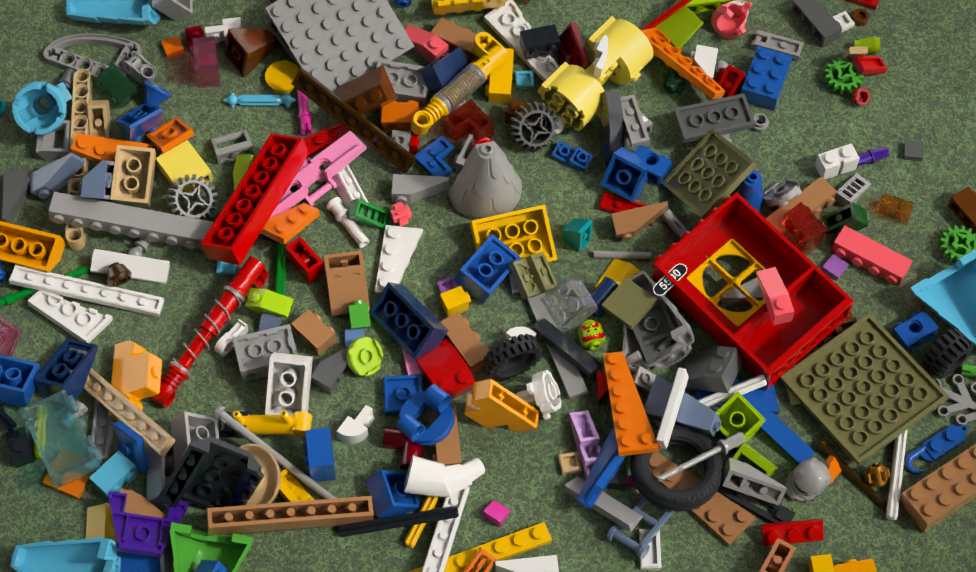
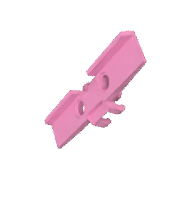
M349 131L313 159L307 158L270 218L287 211L301 200H304L310 206H314L313 202L329 190L337 188L332 177L365 151L367 146ZM322 164L329 165L325 170L319 169ZM317 180L320 184L326 182L325 185L308 196V187ZM292 186H296L298 190L296 192H291L290 188Z

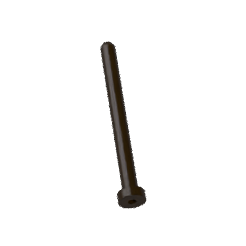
M825 439L822 440L815 450L817 452L822 451L827 457L829 455L834 456L841 470L886 512L887 502L827 446L828 442Z

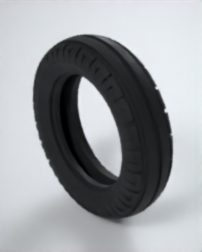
M674 424L668 446L685 447L697 456L716 447L702 432L678 424ZM660 427L652 429L655 438H657ZM719 452L701 461L704 468V477L699 484L687 490L669 489L656 481L649 469V458L653 453L631 455L630 472L637 490L647 501L665 510L689 511L704 505L715 495L722 481L723 464Z

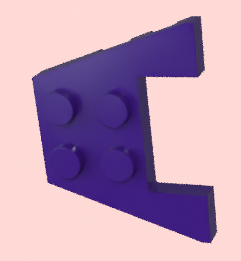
M109 491L108 501L118 551L160 558L171 540V522L180 524L189 503L179 502L176 508L169 506L167 519L125 513L127 494Z

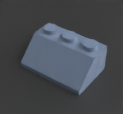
M102 160L82 178V182L79 183L81 197L110 199L115 162Z

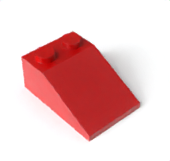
M448 338L442 340L438 347L415 360L429 387L436 384L449 394L452 400L473 390L476 381L467 364Z

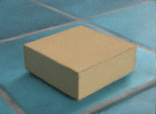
M578 452L558 455L562 475L582 472Z

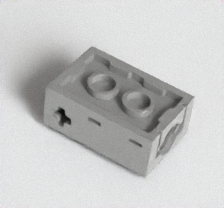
M378 60L377 67L384 66L398 98L395 101L407 102L413 100L419 102L420 107L427 106L430 90H428L420 73V70L425 66Z
M290 324L232 338L243 382L268 376L269 360L273 352L298 355Z

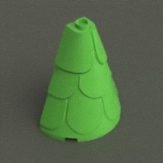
M171 522L170 537L174 557V572H195L201 560L219 561L230 572H236L252 546L253 537L233 534V536H208V532L194 530L190 525Z

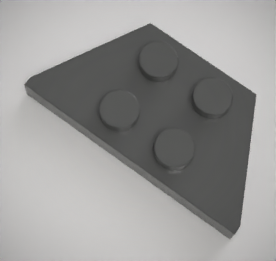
M657 300L656 304L632 329L647 365L651 364L674 340L670 332L675 330V327L663 300Z

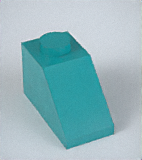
M574 218L570 223L567 222L561 230L562 240L580 252L591 240L593 221L590 219Z

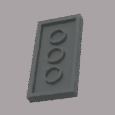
M745 93L674 108L673 111L684 143L703 139L711 129L723 135L755 128L756 125Z

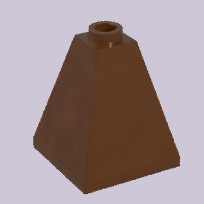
M230 28L227 33L224 54L244 78L275 49L278 39L269 30Z

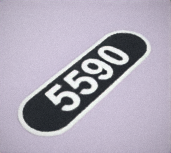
M680 263L675 265L668 273L679 281L687 273V267ZM664 276L654 285L653 292L658 296H662L674 284Z

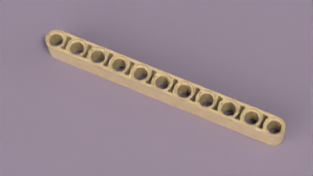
M78 69L73 76L70 149L76 133L90 135L87 105L92 101L93 83L90 72L86 69ZM82 157L85 163L68 181L67 194L81 197V193L76 190L79 189V183L82 182V178L89 172V159ZM66 224L65 236L70 249L77 251L85 246L86 227H74L71 224Z

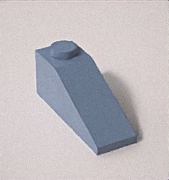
M70 153L31 173L30 193L41 199L51 197L54 192H59L84 165L85 160Z

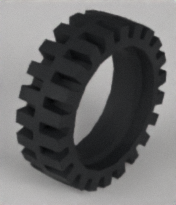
M520 334L518 337L512 336L510 340L508 338L505 339V342L498 343L497 347H492V351H488L487 355L484 356L483 364L492 380H510L511 377H517L518 374L522 375L524 371H529L531 367H534L536 362L541 360L540 358H542L543 353L533 335Z

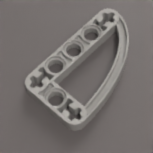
M86 33L59 38L50 43L45 48L43 54L46 62L63 69L70 68L75 72L80 69L81 65L88 64L89 67L86 70L90 72L91 79L112 87H120L129 76L120 67V64L130 58V50L136 49L140 54H142V51L137 42L125 38ZM77 44H101L122 48L123 50L113 67L66 51L63 48ZM67 58L73 59L70 64L63 63ZM98 70L105 71L101 76L96 75Z

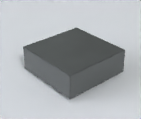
M905 140L903 159L922 161L923 142Z

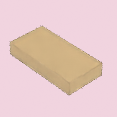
M849 47L843 52V59L846 57L853 59L855 56H865L868 54V47Z

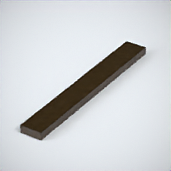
M303 68L299 70L291 83L295 88L403 173L409 171L416 160L414 155Z

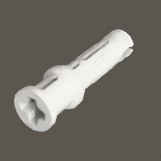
M340 197L330 200L326 208L332 211L335 215V220L343 224L359 248L368 245L369 239L354 220L347 218L349 209L343 206Z

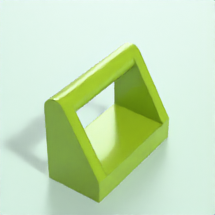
M742 444L733 456V459L739 460L744 454L767 472L765 475L770 478L778 469L776 465L748 444Z

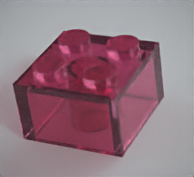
M215 36L193 38V46H190V53L193 60L191 61V70L194 82L198 83V88L220 87L219 54Z

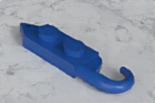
M952 424L924 442L906 456L904 462L907 470L913 474L923 473L924 469L917 470L912 467V461L919 456L926 462L936 461L965 441L964 437L969 426H954Z

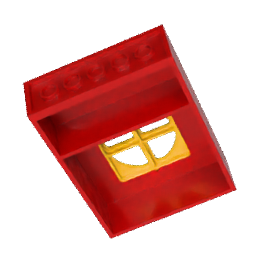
M737 192L732 197L728 196L719 208L715 207L705 220L701 219L698 221L691 232L687 231L684 233L677 244H671L663 256L660 254L653 261L652 279L657 283L665 276L674 284L666 294L720 346L736 348L743 363L742 367L753 377L761 374L764 375L767 385L763 387L766 390L846 320L854 303V300ZM726 255L738 256L748 260L750 265L738 276L732 277L716 262V259ZM681 263L687 267V273L677 281L668 272L675 265ZM706 267L713 268L727 282V285L713 297H709L703 287L702 275ZM776 267L789 293L794 309L792 321L772 325L764 298L758 301L740 286V283L755 270L760 271ZM738 287L749 297L745 298V300L752 305V309L746 312H732L719 307L718 302L722 299V294Z

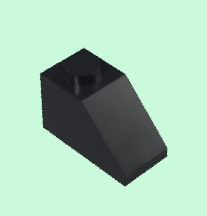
M25 426L5 433L8 449L16 468L36 462Z

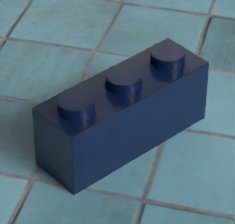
M462 46L446 51L421 69L420 73L428 90L436 88L438 91L445 87L470 63Z

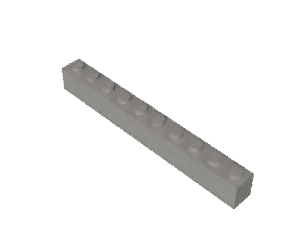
M54 192L48 211L49 220L57 224H71L74 227H86L94 231L102 230L115 235L123 234L131 238H145L152 242L160 241L169 245H181L189 249L197 248L202 250L203 248L200 243L214 223Z

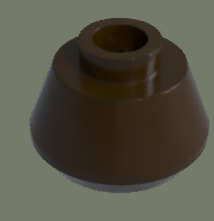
M115 262L108 266L109 269L106 271L108 285L112 287L120 286L131 279L132 272L124 264Z

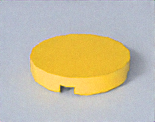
M277 61L266 70V85L275 93H290L295 89L291 83L300 69L290 61Z

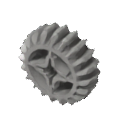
M188 174L185 175V181L182 177H179V184L177 182L172 183L176 189H168L170 193H173V195L167 196V199H172V202L167 203V206L173 205L174 209L170 210V213L177 212L176 215L195 219L201 218V220L207 221L205 215L208 217L213 216L209 210L216 211L217 209L212 206V204L218 203V200H213V197L218 194L211 193V190L215 188L214 185L208 187L207 185L210 183V180H206L203 183L204 176H200L197 180L196 174H193L191 179ZM187 184L195 185L190 193L180 191ZM200 188L205 192L207 202L201 199ZM194 195L196 197L194 198L196 199V202L191 204L189 202L190 200H188V197ZM178 197L185 202V211L179 206ZM194 206L204 208L200 214L190 215Z

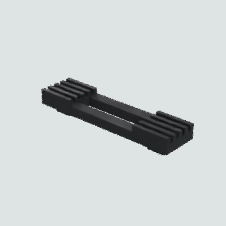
M722 481L717 492L729 500L767 520L769 523L789 522L795 516V512L780 504L778 506L750 496L774 509L770 514L737 496L738 491L722 486Z

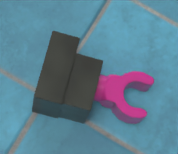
M620 469L608 486V489L624 491L627 483L634 489L637 488L632 480V476L627 475L628 471Z

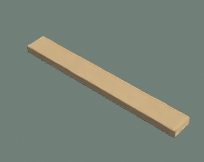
M90 369L84 389L126 426L142 436L143 441L157 453L165 456L176 440L95 370Z

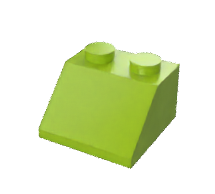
M736 392L716 411L721 420L719 431L722 435L728 438L738 432H742L746 439V442L743 444H746L766 421L739 392Z

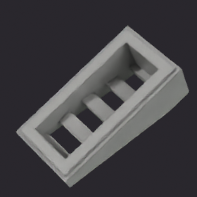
M856 173L837 191L835 200L843 206L852 202L855 203L871 186V183ZM856 180H858L859 182H861L862 184H864V186H861L860 184H858V183L856 182Z

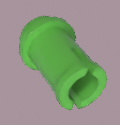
M962 363L960 375L976 377V366Z

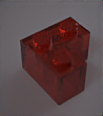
M472 99L442 118L443 131L453 142H456L467 133L474 135L475 140L494 136V122Z
M802 202L784 214L782 220L784 227L794 236L792 244L805 256L821 245L827 227Z

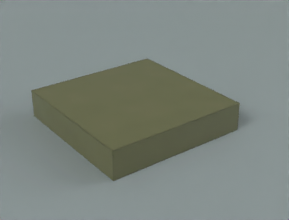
M626 277L603 302L602 308L632 330L656 304L657 300Z

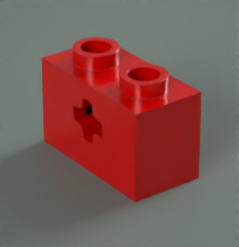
M301 237L285 246L287 259L309 283L325 273L323 261Z

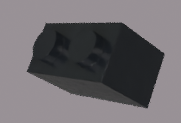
M555 24L520 31V45L525 59L560 52L561 41Z

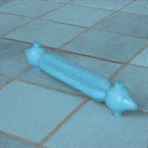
M231 93L229 97L223 99V102L231 105V108H235L234 105L237 103L242 106H278L283 103L286 105V108H289V105L297 101L289 93H285L283 97L280 95H240L237 97L234 93Z

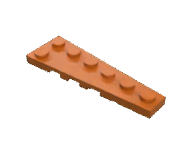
M659 28L641 30L651 43L654 56L661 58L668 67L673 68L678 72L679 76L690 81L691 85L700 89L707 98L713 100L723 97L725 90L700 67L693 66V60L690 57L683 56L681 54L682 50L678 46L673 47L670 44L671 40Z
M623 352L604 353L603 361L618 455L627 456L659 452L657 440Z

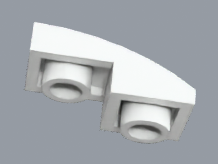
M606 35L603 36L601 41L597 40L593 49L596 51L595 61L592 66L595 69L593 76L599 79L604 70L608 54V37Z

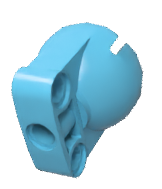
M43 81L30 82L16 92L11 112L15 122L22 130L28 133L34 132V135H46L54 132L62 125L67 112L66 102L72 99V96L63 82L55 86ZM42 98L49 101L48 107L41 105L40 100Z

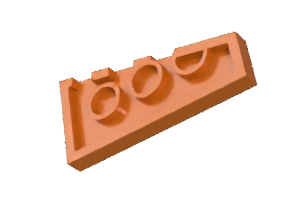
M76 133L70 152L100 163L102 160L115 162L117 145L152 148L153 145Z

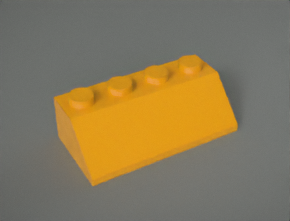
M0 221L1 261L45 272H50L59 263L66 245L61 236Z

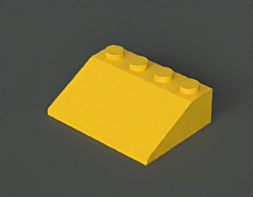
M545 204L469 221L476 251L493 234L519 255L521 259L544 252L548 262L557 260Z

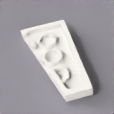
M385 226L375 294L380 295L388 282L400 284L411 256L423 234V229Z
M39 290L28 300L30 307L82 342L90 343L113 320L111 315L100 314L98 310L93 308L87 309L80 306V303L66 301L62 296Z

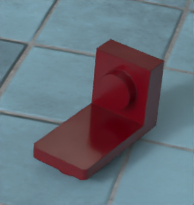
M202 25L184 28L189 51H200L207 48Z

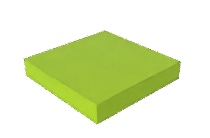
M685 5L656 27L671 40L670 42L674 46H678L681 49L704 22Z

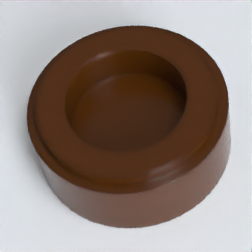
M856 9L851 15V19L857 26L866 25L870 17L869 13L864 9Z

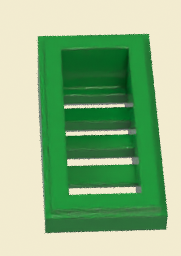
M357 198L350 202L347 218L379 229H385L389 211ZM378 214H381L379 222H377Z

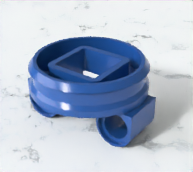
M436 384L431 385L426 391L414 394L401 408L400 420L397 424L398 430L412 442L420 445H432L442 441L451 432L455 421L454 411L450 404L452 401L451 396ZM429 407L439 417L426 430L424 425L416 419Z

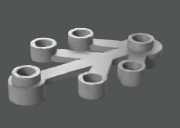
M955 374L951 380V383L957 387L960 395L943 388L941 381L932 377L949 395V400L956 402V404L949 406H940L937 410V416L944 419L951 413L971 409L975 412L967 415H957L955 423L957 426H965L968 422L975 421L976 402L972 401L964 384V377L960 374ZM955 378L960 379L961 382H960V383H957V382L955 381ZM974 382L970 386V392L976 395V391L973 389V387H976V382ZM940 410H945L946 414H941ZM962 418L965 422L961 423L958 419Z

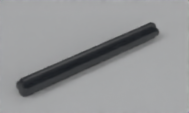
M450 506L339 526V534L341 537L452 519L459 517V511L457 506Z

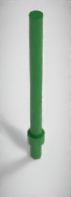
M91 264L63 275L73 278L90 272ZM26 288L13 294H5L3 298H0V307L6 304L8 306L12 305L15 301L35 294L39 290Z

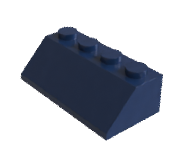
M388 282L369 311V314L414 360L419 359L438 347L449 331L402 284Z

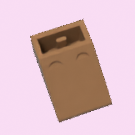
M362 250L324 255L332 317L348 315L349 305H352V301L358 300L368 303L370 311Z

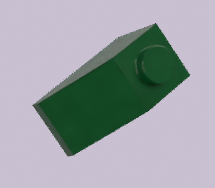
M853 202L822 217L825 234L840 233L844 226L855 231L869 226L866 209Z

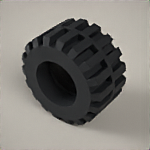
M956 327L949 329L927 349L921 362L938 379L945 378L967 359L972 352L974 344Z

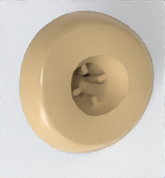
M245 444L240 446L239 448L252 454L261 465V472L264 474L263 479L250 500H247L248 503L246 505L272 503L277 497L281 485V471L277 460L262 445Z

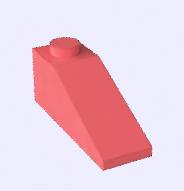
M409 25L404 29L415 46L412 49L430 63L448 51V44L437 35L413 25Z
M776 267L756 271L772 325L792 321L794 309L789 293Z

